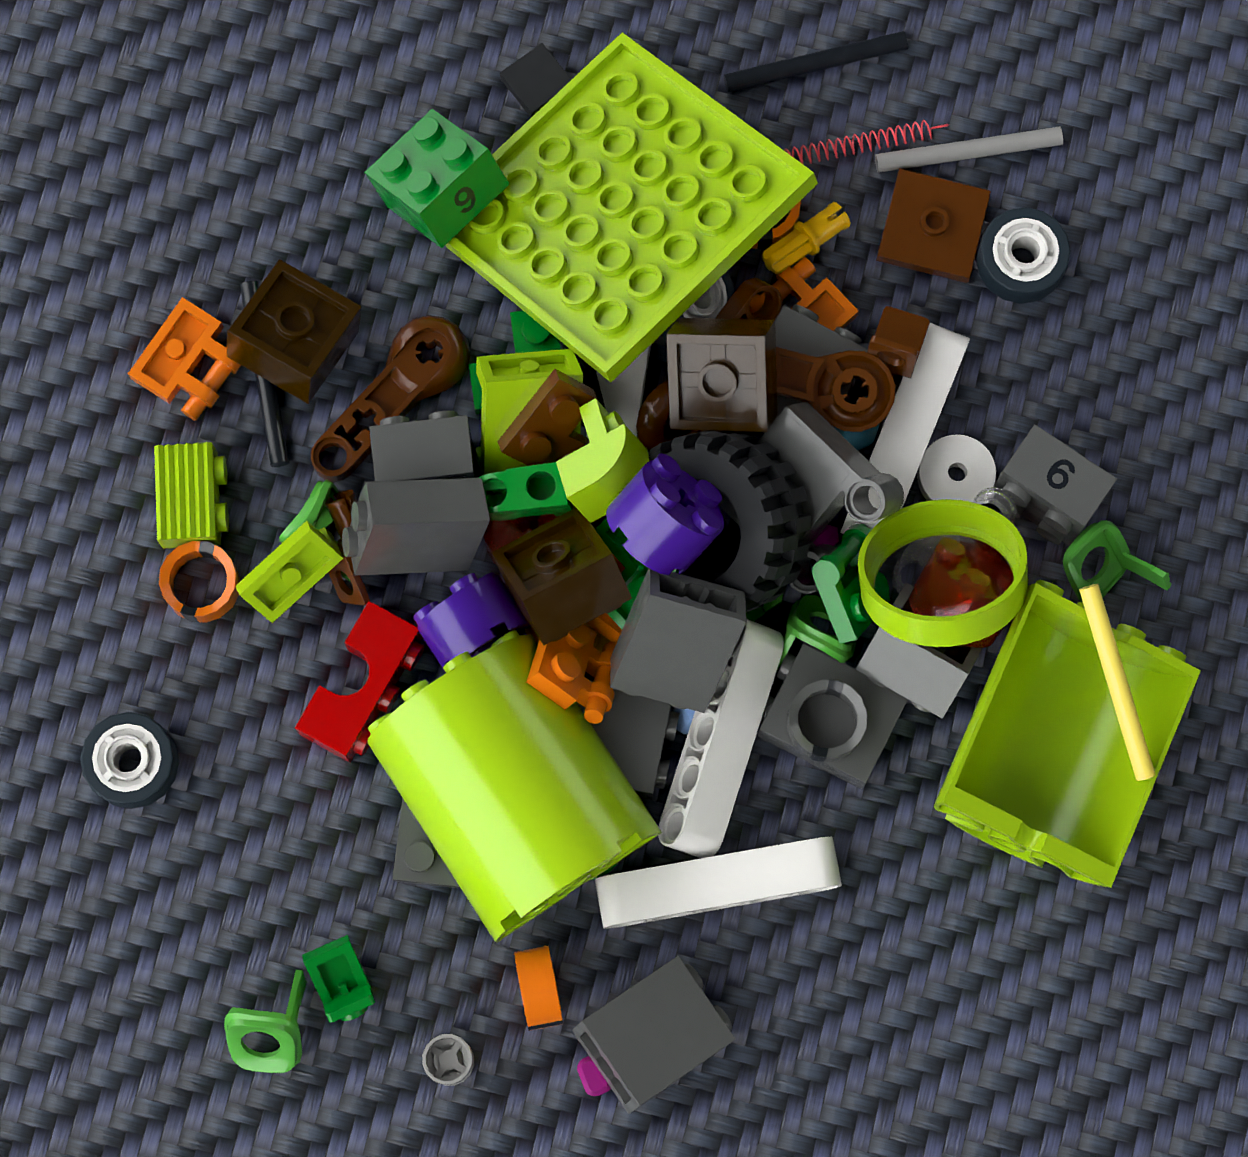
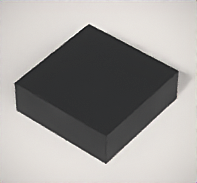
M543 43L500 72L501 81L530 117L537 113L572 80Z

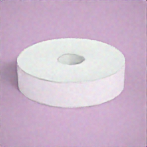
M965 435L945 436L933 442L926 449L917 472L918 485L927 501L952 499L981 505L989 496L995 483V462L989 450L978 440ZM952 467L962 469L965 479L962 481L952 480L948 475V470Z

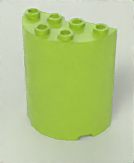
M1036 580V583L1028 586L1024 604L1011 623L937 796L934 808L947 814L945 819L956 827L1010 855L1041 868L1047 862L1061 869L1069 878L1111 888L1201 670L1186 663V655L1182 652L1164 645L1156 647L1146 642V634L1135 627L1118 624L1117 629L1112 628L1156 774L1154 777L1137 781L1083 602L1075 604L1062 597L1064 590L1057 585L1043 580Z
M517 630L505 634L495 641L491 648L474 657H471L468 651L456 656L444 665L443 669L446 674L429 684L425 679L408 688L401 695L404 700L401 706L395 711L380 717L368 727L371 735L367 741L496 943L567 897L569 893L582 884L594 879L662 833L591 723L585 720L584 713L577 702H574L564 710L526 683L538 643L532 635L520 636Z

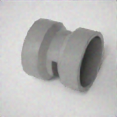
M442 1034L433 1038L426 1045L422 1054V1065L426 1074L433 1081L444 1086H456L463 1083L471 1075L475 1066V1056L471 1047L462 1038L453 1034Z

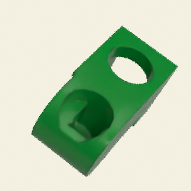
M556 462L506 469V471L489 473L479 477L482 479L490 521H504L547 514L561 516L575 508L566 497Z

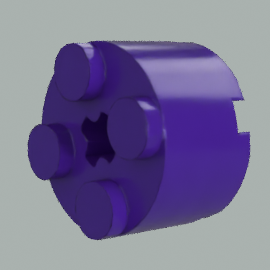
M663 453L658 454L654 460L647 462L611 502L606 511L607 521L613 533L620 527L628 538L622 546L640 563L655 572L670 575L674 569L679 570V575L684 573L724 528L723 515L718 506L722 501V495L719 490L706 480L697 481L683 471L671 456Z
M493 572L479 579L475 573H470L460 578L450 587L451 596L440 604L438 601L424 606L413 616L418 624V631L442 668L450 660L468 651L471 657H474L491 648L492 644L505 634L517 630L520 636L527 635L523 629L531 628V625L516 604L501 577Z

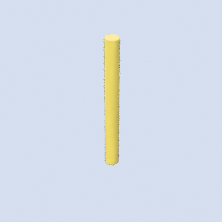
M1099 584L1080 588L1079 592L1137 781L1154 777L1156 774Z

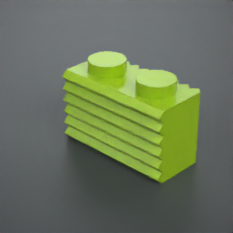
M211 442L154 446L157 541L163 549L176 548L191 541H207L216 546L221 545V532H228L229 530L227 503H220L219 485L227 484L225 456H218V452Z

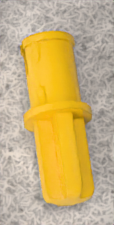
M832 202L805 223L800 221L795 223L792 232L763 251L762 258L767 269L775 274H780L806 255L814 256L819 253V246L842 230L850 227V219L847 213L843 212L837 217L836 213L842 207L837 202Z

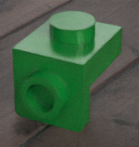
M348 935L302 955L306 969L323 1003L329 1023L339 1019L342 1021L353 1020L364 1014L368 1007L375 1003L370 982Z

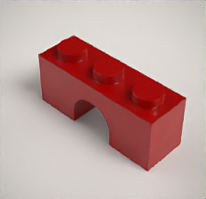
M368 601L344 642L349 652L362 658L369 665V676L365 685L359 691L350 695H338L319 685L295 726L299 735L351 763L356 753L363 756L370 747L367 742L371 735L368 727L376 720L380 711L386 714L390 711L400 693L401 688L396 686V683L404 669L412 671L424 652L425 646L420 643L423 637L417 627Z

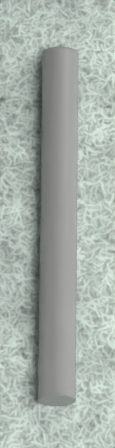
M1059 126L875 154V164L879 173L899 170V168L906 169L1063 145V133Z

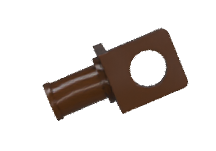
M886 306L883 309L875 335L871 337L867 353L878 357L888 367L893 378L900 376L911 378L930 324L929 319Z
M345 490L333 495L336 501L329 497L325 502V506L328 508L340 536L337 546L343 556V559L328 573L341 602L364 606L370 601L369 595L361 576L354 575L351 557H345L342 547L343 529L350 526L352 521V504L356 501L354 491ZM341 571L344 572L351 581L353 591L349 589L348 586L345 584L341 575Z

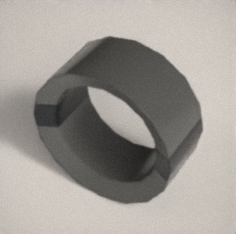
M820 679L807 684L795 695L787 713V732L792 744L802 755L817 762H834L847 757L858 747L867 729V710L862 697L851 686L839 680ZM821 694L833 695L842 699L851 708L855 718V730L852 737L846 743L835 748H820L810 743L802 735L798 724V713L801 706L812 697Z

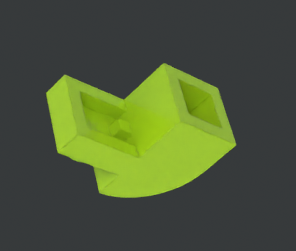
M596 398L579 407L590 443L556 461L567 499L590 523L606 515L607 508L641 468L649 462L648 450L629 430L616 411L609 414Z

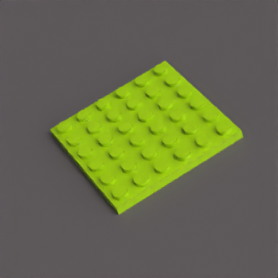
M622 32L492 154L508 180L509 185L445 246L611 383L802 200L818 182L813 171Z

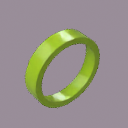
M952 499L930 500L904 507L891 516L885 517L874 526L864 539L858 555L861 598L868 615L885 632L898 639L917 645L951 647L969 644L986 638L1002 629L1017 615L1027 596V550L1020 532L1014 524L1000 513L969 501ZM938 535L964 536L990 545L1007 560L1014 576V581L1009 588L993 602L974 611L953 616H924L910 613L891 605L874 590L877 573L891 554L915 540Z

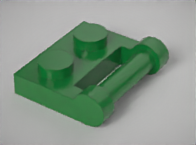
M861 523L851 525L843 534L842 543L830 555L822 556L812 568L813 579L840 644L857 640L873 622L862 602L858 572L860 548L871 529ZM850 563L851 568L844 575L845 567ZM878 571L874 590L889 603L891 600L889 598L887 579Z

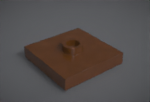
M899 168L876 261L968 283L991 191Z

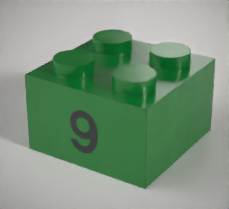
M431 109L364 172L385 205L440 248H443L509 185L508 180L489 149L434 109Z

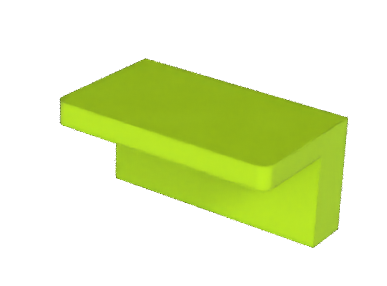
M306 521L236 585V589L245 601L273 623L343 559V556L331 532L325 527L318 531L312 524Z

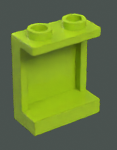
M560 349L477 356L476 374L482 387L481 447L476 448L475 458L481 475L527 466L502 453L497 441L554 369L583 383V372L572 350ZM581 421L574 429L579 434L581 432Z

